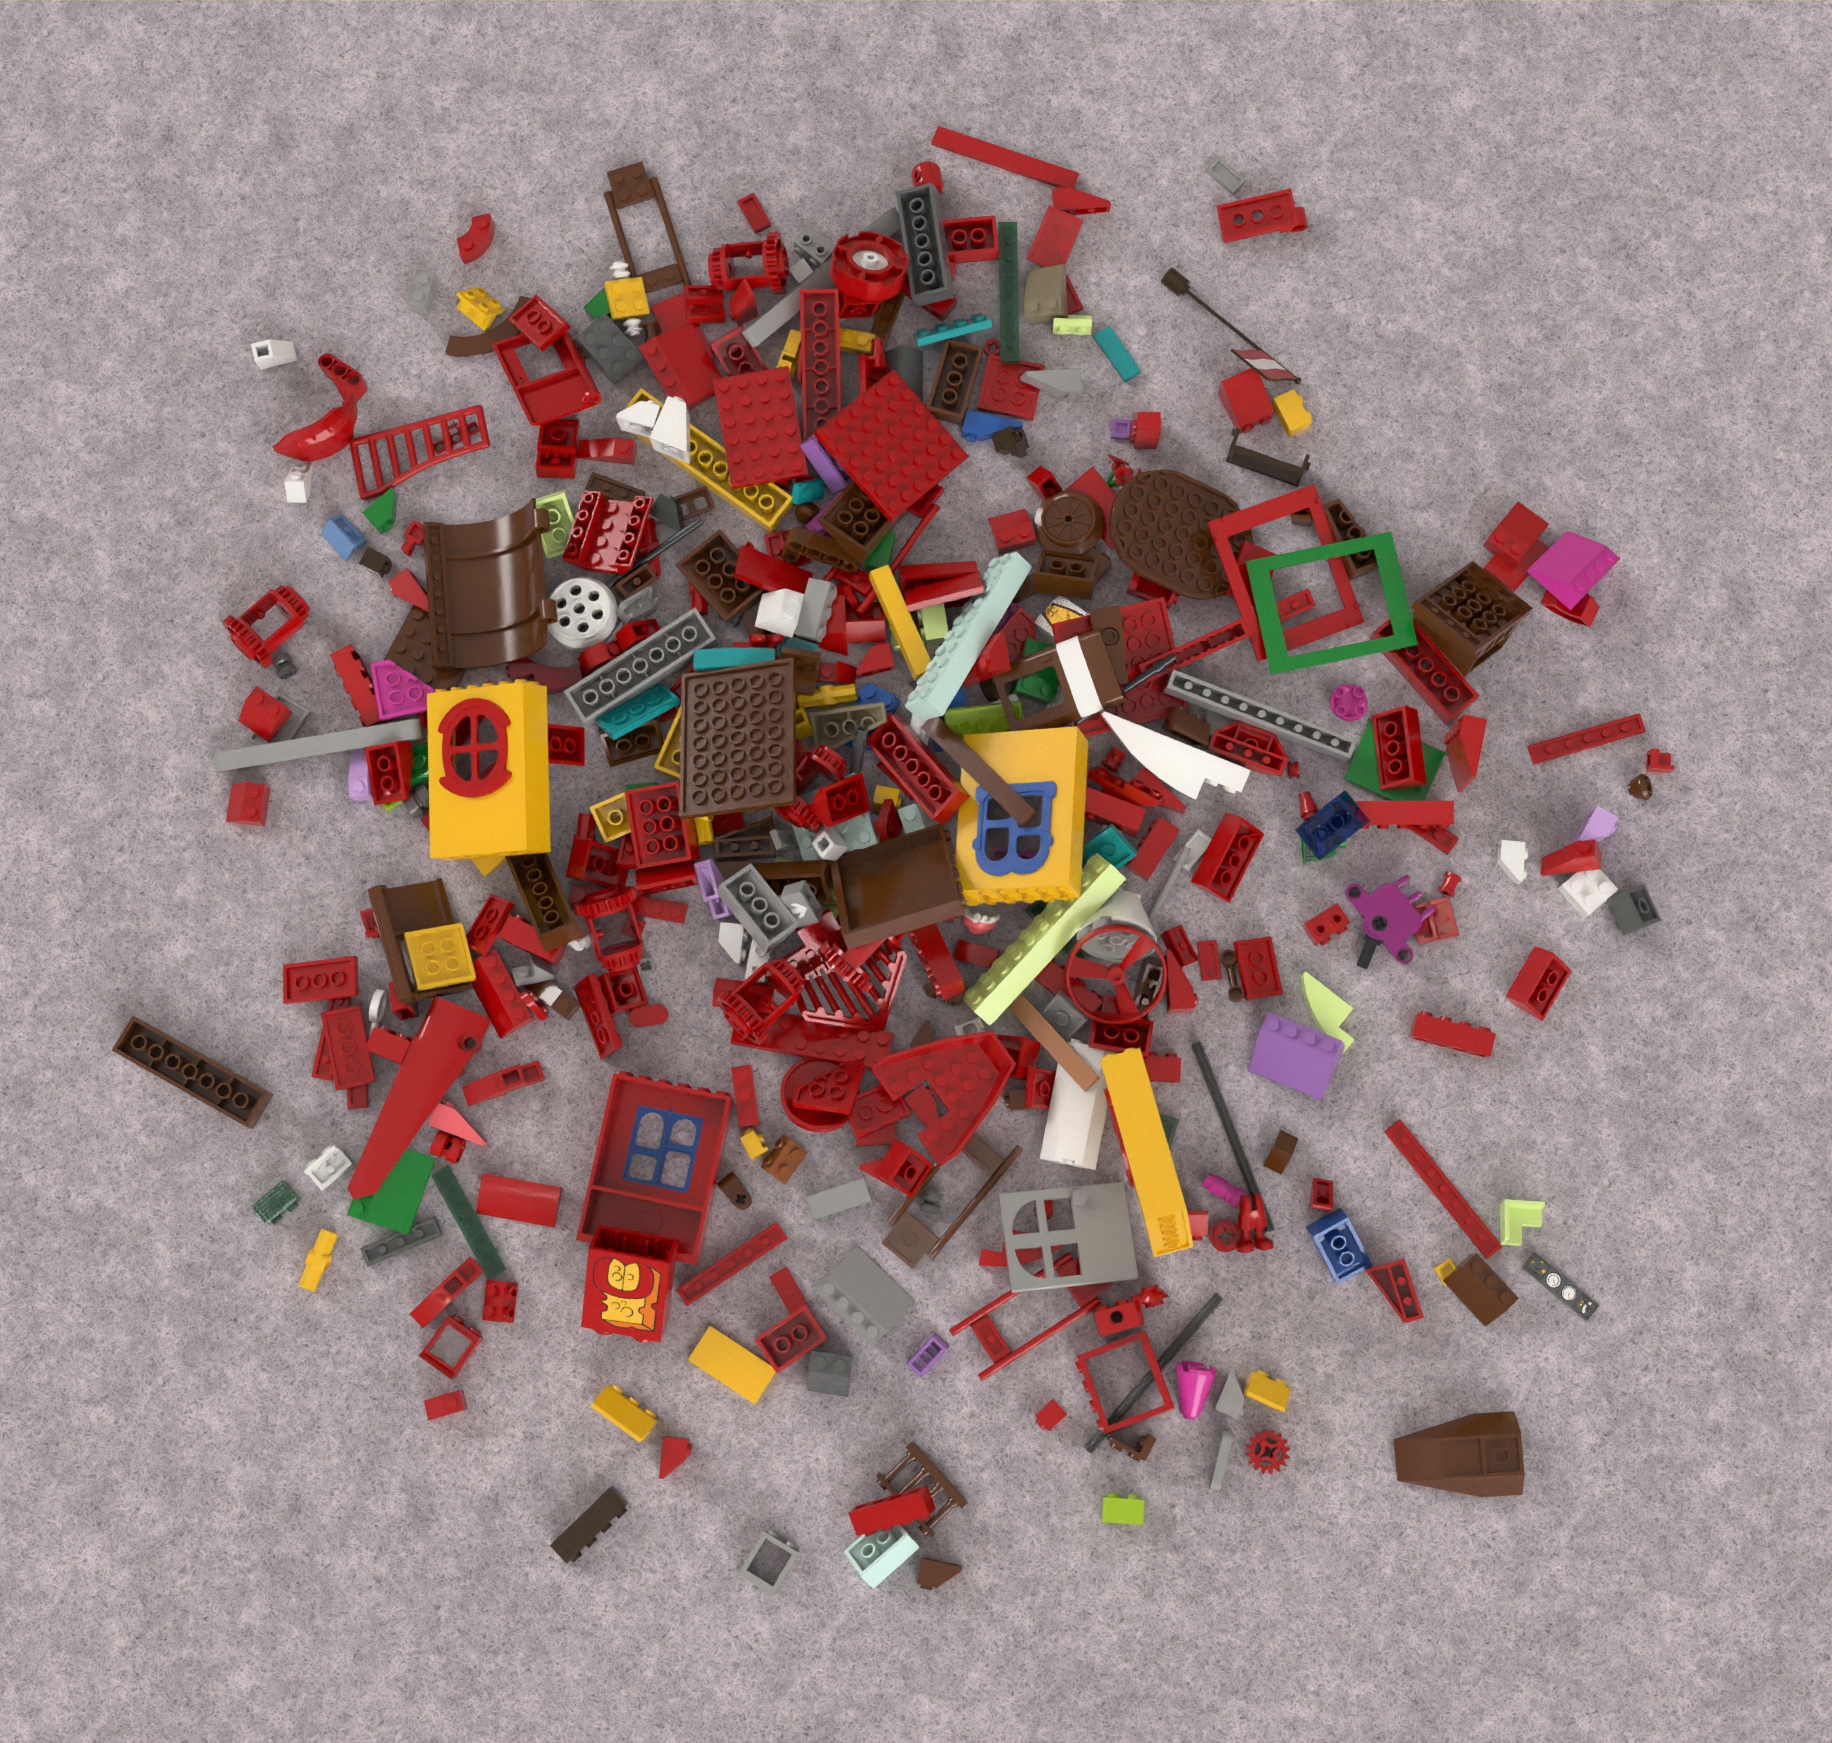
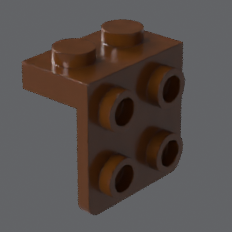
M782 647L781 659L794 658L796 661V694L813 696L820 671L821 652Z

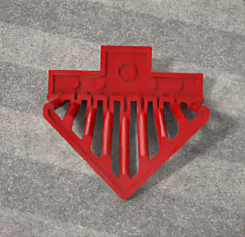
M828 908L823 911L818 923L800 928L797 927L795 930L803 945L782 958L788 961L804 980L803 986L816 1010L811 1011L807 1009L800 993L796 1003L805 1021L874 1032L884 1031L907 959L903 949L897 947L888 938L884 941L896 953L894 962L880 946L875 951L891 971L889 980L871 956L865 961L885 988L883 998L874 985L868 990L879 1007L877 1015L860 988L855 983L852 986L848 984L870 1020L861 1017L835 972L827 964L829 959L819 949L827 941L831 945L837 943L845 951L848 950L842 936L840 922L837 923ZM823 968L852 1017L843 1015L819 971ZM812 975L834 1014L825 1012L809 980V976Z

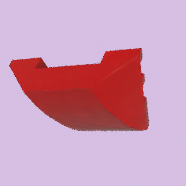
M839 583L835 585L837 587V596L833 600L831 617L827 620L826 635L822 638V641L816 642L803 639L793 634V637L818 644V648L825 649L826 651L848 656L846 596L843 589L845 585Z

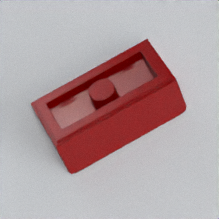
M1182 925L1160 934L1167 950H1171L1181 968L1198 961Z

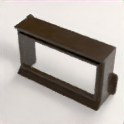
M1233 427L1231 435L1234 438L1226 462L1297 487L1299 486L1304 471H1308L1311 465L1308 462L1310 455L1306 454L1302 467H1298L1236 445L1240 429Z

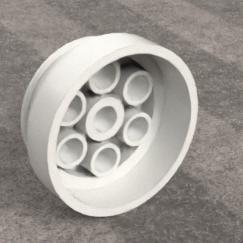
M576 577L559 584L548 597V599L556 600L557 605L561 601L567 602L565 607H557L558 621L553 624H546L554 639L567 649L583 652L599 642L604 641L606 643L619 624L620 617L616 614L618 603L613 593L605 584L596 579ZM574 589H581L579 595H572ZM592 595H600L598 600H590ZM584 607L583 613H575L577 608ZM596 613H603L601 619H594ZM563 620H570L568 626H561ZM581 626H589L586 632H579Z

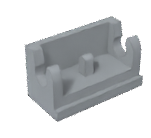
M650 585L620 603L616 614L625 625L630 622L639 621L658 609L659 597H652L653 588Z

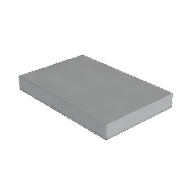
M278 691L274 698L288 707L293 713L271 743L293 740L312 712ZM253 731L247 738V741L255 746L269 744Z

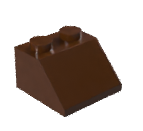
M1178 706V708L1170 709L1161 729L1193 745L1207 746L1211 724L1205 722L1206 718L1198 714L1193 716L1189 714L1188 709Z

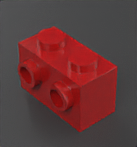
M1336 903L1304 923L1302 927L1315 946L1319 943L1323 946L1332 940L1330 936L1337 933V935H1340L1348 930L1346 926L1349 925L1350 921L1339 904Z

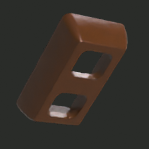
M702 486L674 497L678 500L676 504H686L689 514L683 516L684 521L709 512L715 507L707 486ZM704 497L707 507L697 510L694 500Z

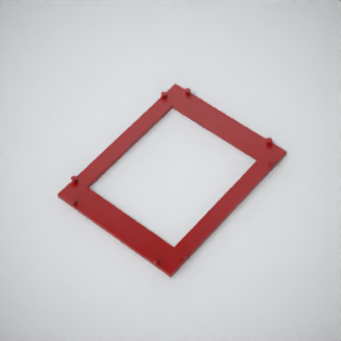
M1315 484L1207 522L1239 613L1249 631V640L1257 662L1267 659L1261 629L1227 537L1308 508L1321 545L1336 543L1321 503L1322 499L1319 498ZM1341 556L1327 559L1344 609L1284 630L1283 636L1287 651L1364 623L1360 604L1357 603Z

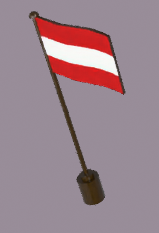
M1173 267L1167 271L1161 280L1164 286L1178 297L1181 294L1184 296L1187 293L1256 349H1231L1230 351L1268 381L1288 380L1296 381L1295 384L1301 382L1300 377L1297 378L1190 292V281Z

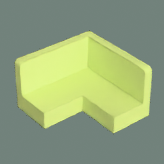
M1504 1199L1500 1204V1245L1521 1246L1522 1226L1541 1227L1542 1209L1545 1207V1202Z

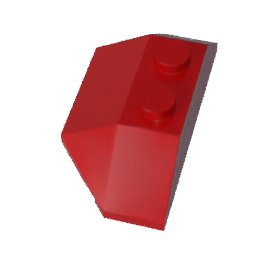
M1240 721L1215 730L1208 746V750L1218 757L1266 775L1282 777L1289 758L1275 734Z

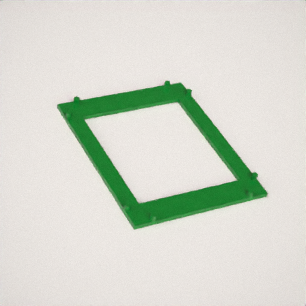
M1391 532L1245 562L1271 675L1283 672L1289 673L1293 670L1418 645ZM1374 550L1394 636L1288 657L1269 571Z

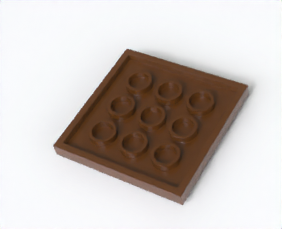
M415 605L412 606L383 660H391L435 690L446 689L451 691L452 687H458L467 670L432 667L429 612Z

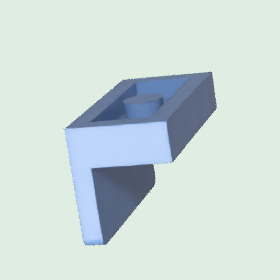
M343 514L329 518L321 532L324 539L344 560L350 558L354 549L364 546L367 542V539Z

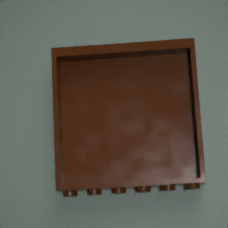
M939 823L878 842V844L864 849H855L843 853L837 861L829 860L842 936L848 950L965 914L963 906L967 904L964 894H960V892L964 891L961 881L958 880L961 878L958 868L955 867L958 865L953 854L955 853L952 842H949L952 839L949 830H945L943 824Z

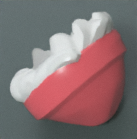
M979 903L976 906H964L965 914L961 916L962 923L973 935L986 934L995 928L997 921L1000 919L998 911L992 908L991 905H984L983 903Z

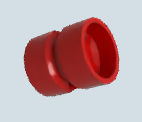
M439 1130L431 1144L430 1154L439 1158L445 1156L446 1161L457 1164L466 1147V1140L456 1136L451 1138V1134Z

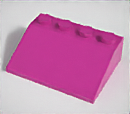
M1567 531L1527 572L1571 610L1621 558L1606 545Z

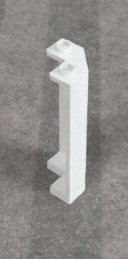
M1071 1039L1068 1042L1070 1046L1094 1070L1100 1079L1085 1092L1058 1063L1040 1159L1083 1169L1096 1170L1107 1111V1102L1103 1088L1107 1087L1100 1059L1104 1058L1107 1054L1117 1053L1090 1048L1089 1045L1082 1044L1083 1041Z

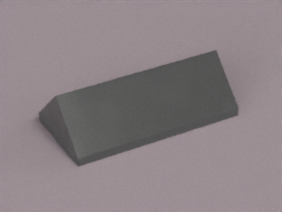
M906 345L885 351L889 372L894 369L923 402V352Z

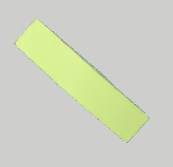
M1305 971L1301 976V983L1308 1009L1322 1033L1342 1040L1345 1045L1343 1054L1355 1039L1339 1028V1026L1353 1008Z

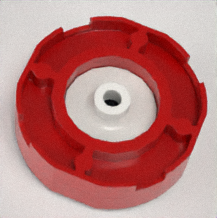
M859 231L858 236L848 237L849 235L846 234L838 239L832 252L829 272L834 284L845 295L863 299L865 302L889 299L900 292L906 278L909 259L907 253L904 255L900 250L901 245L897 241L871 231Z

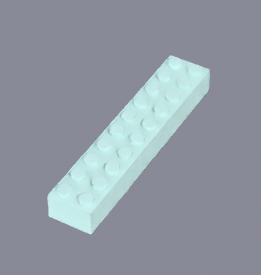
M1018 552L1005 554L1002 557L991 560L987 572L981 576L984 593L971 596L970 600L964 604L962 613L953 622V628L945 635V641L936 650V656L926 666L927 670L918 679L915 690L909 694L905 707L920 721L944 715L1031 570L1032 566Z

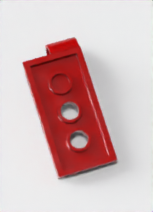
M1291 188L1216 206L1224 243L1280 231V233L1289 231L1294 233L1308 228L1304 207H1295ZM1255 212L1263 214L1259 220L1253 219L1252 215ZM1238 216L1244 218L1241 224H1236L1233 220Z

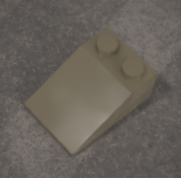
M1065 264L1028 270L1024 310L1025 319L1031 325L1053 322L1054 318H1068Z

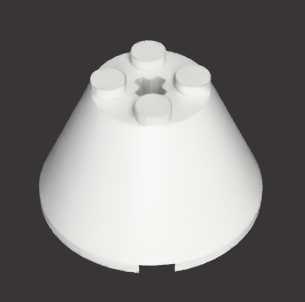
M1121 887L1117 888L1105 903L1083 923L1077 932L1078 941L1095 928L1110 924H1124L1144 931L1157 943L1156 935L1142 905L1141 896L1124 891ZM1126 931L1105 932L1091 938L1081 948L1094 957L1112 962H1122V959L1125 958L1139 938V935ZM1152 947L1138 960L1150 956L1155 951V948Z

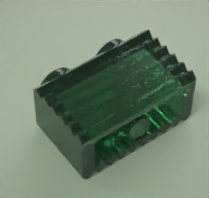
M282 1180L251 1207L266 1225H276L283 1219V1214L287 1211L292 1212L299 1206L298 1202L301 1198L287 1181Z

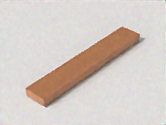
M1023 994L1008 1007L1085 1092L1100 1079L1094 1070Z

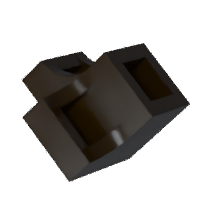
M1009 426L991 435L996 453L1003 455L1011 453L1012 456L1019 458L1027 456L1026 449L1029 448L1023 429Z

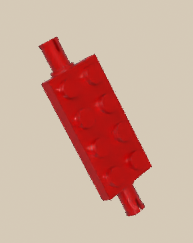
M880 338L871 340V356L866 354L858 356L860 395L889 373V364L886 363V357L883 355V340Z

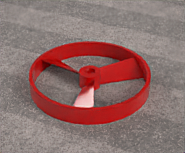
M1110 924L1095 928L1078 940L1068 956L1065 976L1071 999L1085 1015L1106 1024H1125L1142 1018L1158 1004L1167 983V967L1159 946L1148 934L1133 926ZM1126 931L1139 935V938L1120 965L1112 964L1108 967L1075 956L1077 951L1088 940L1105 932ZM1154 947L1162 961V982L1152 1001L1143 1009L1138 1010L1124 983L1126 978L1125 970ZM1069 977L1108 979L1115 986L1121 1017L1102 1016L1084 1007L1075 997L1070 986Z

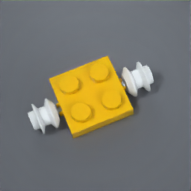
M617 261L610 267V270L615 273L612 275V278L615 280L605 281L604 283L612 320L627 318L623 323V326L628 329L625 331V335L637 337L640 336L643 328H639L638 325L641 323V320L635 317L648 316L650 314L642 277L626 279L630 275V272L625 270L628 264L624 263V261Z

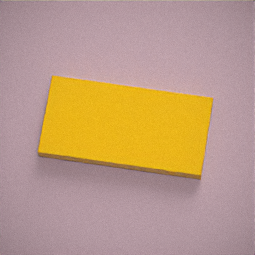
M711 1325L688 1358V1361L753 1404L757 1403L776 1373L770 1364Z

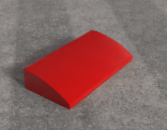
M482 1173L476 1213L555 1228L563 1188Z

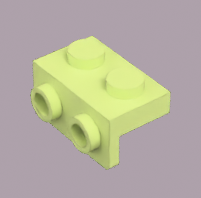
M1068 315V318H1054L1053 334L1091 335L1092 319L1090 315Z

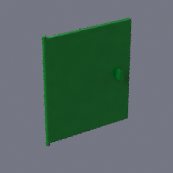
M1368 718L1369 723L1344 780L1391 801H1424L1442 759L1447 753L1422 742L1427 784L1412 789L1380 790L1372 719Z

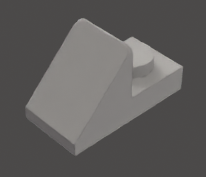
M529 953L530 965L511 968V975L516 987L555 979L550 963Z

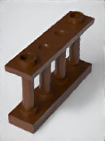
M912 1441L906 1446L908 1449L907 1455L885 1476L879 1472L876 1475L878 1478L876 1482L883 1490L888 1489L895 1495L914 1489L926 1476L932 1475L936 1480L935 1486L929 1490L932 1499L940 1491L943 1492L944 1490L950 1495L949 1501L926 1523L924 1520L919 1521V1519H916L920 1524L919 1530L925 1536L930 1535L933 1537L935 1532L932 1528L954 1507L960 1506L963 1508L968 1504V1501ZM918 1460L923 1465L920 1468L921 1470L897 1492L890 1482L912 1461Z

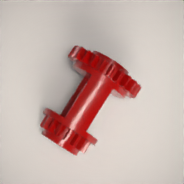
M779 231L768 232L767 239L764 241L722 244L721 248H713L712 253L708 255V272L711 284L716 286L717 290L725 289L727 292H733L737 290L742 280L746 279L751 290L771 288L774 295L785 294L786 282L789 277V261L787 250L782 242ZM762 255L763 275L735 277L733 258L746 257L751 259L753 256Z
M280 585L275 590L270 589L240 617L234 618L229 615L222 621V624L230 634L229 638L237 649L250 661H256L258 665L266 669L273 663L270 655L305 625L304 621L310 616L308 614L310 608L292 587ZM275 605L288 621L264 641L251 625L258 619L262 620L265 617V613Z
M825 745L814 746L810 752H805L796 764V780L798 782L804 777L798 771L805 762L833 783L845 779L844 777L848 773L846 768L848 763L838 753ZM797 795L796 804L774 807L780 816L796 827H803L805 830L817 833L823 825L822 821L809 809L810 804Z
M634 886L602 888L587 894L586 897L573 904L576 916H584L596 960L601 961L603 969L606 968L609 972H618L632 968L641 962V957H644L642 952L644 943L632 905L633 900L638 897ZM626 909L635 940L616 943L600 949L598 938L604 937L602 929L595 931L591 918L610 915Z
M906 933L891 936L888 939L897 947H900L902 945L900 941ZM887 938L847 951L837 943L831 945L825 941L819 949L829 959L827 964L851 986L855 983L861 990L867 993L873 984L869 981L871 975L861 965Z
M774 958L770 963L765 962L731 994L729 991H722L716 997L717 1004L723 1010L726 1020L743 1037H748L755 1044L761 1045L768 1037L765 1030L799 999L798 995L804 989L802 987L804 980L788 961L783 958L780 960ZM763 975L786 998L780 1006L773 1003L769 1007L772 1013L764 1021L753 1007L741 997Z

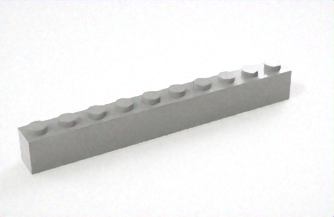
M1174 669L1169 674L1163 693L1273 733L1277 737L1344 763L1351 758L1357 741Z

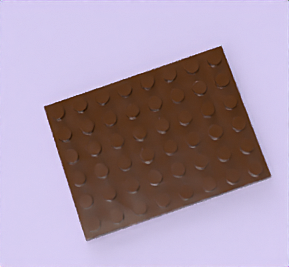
M786 658L682 674L679 817L684 820L796 804L795 659Z

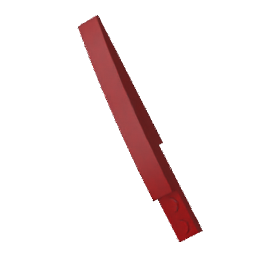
M1309 588L1276 602L1280 622L1316 606ZM1240 618L1138 666L1141 673L1151 668L1152 664L1157 660L1161 661L1171 653H1174L1177 660L1166 666L1164 671L1159 674L1156 673L1145 680L1148 683L1172 672L1173 669L1181 668L1245 639L1250 634L1243 618Z

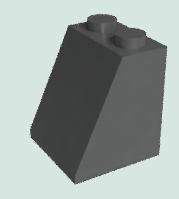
M812 1350L808 1370V1391L848 1397L854 1356Z

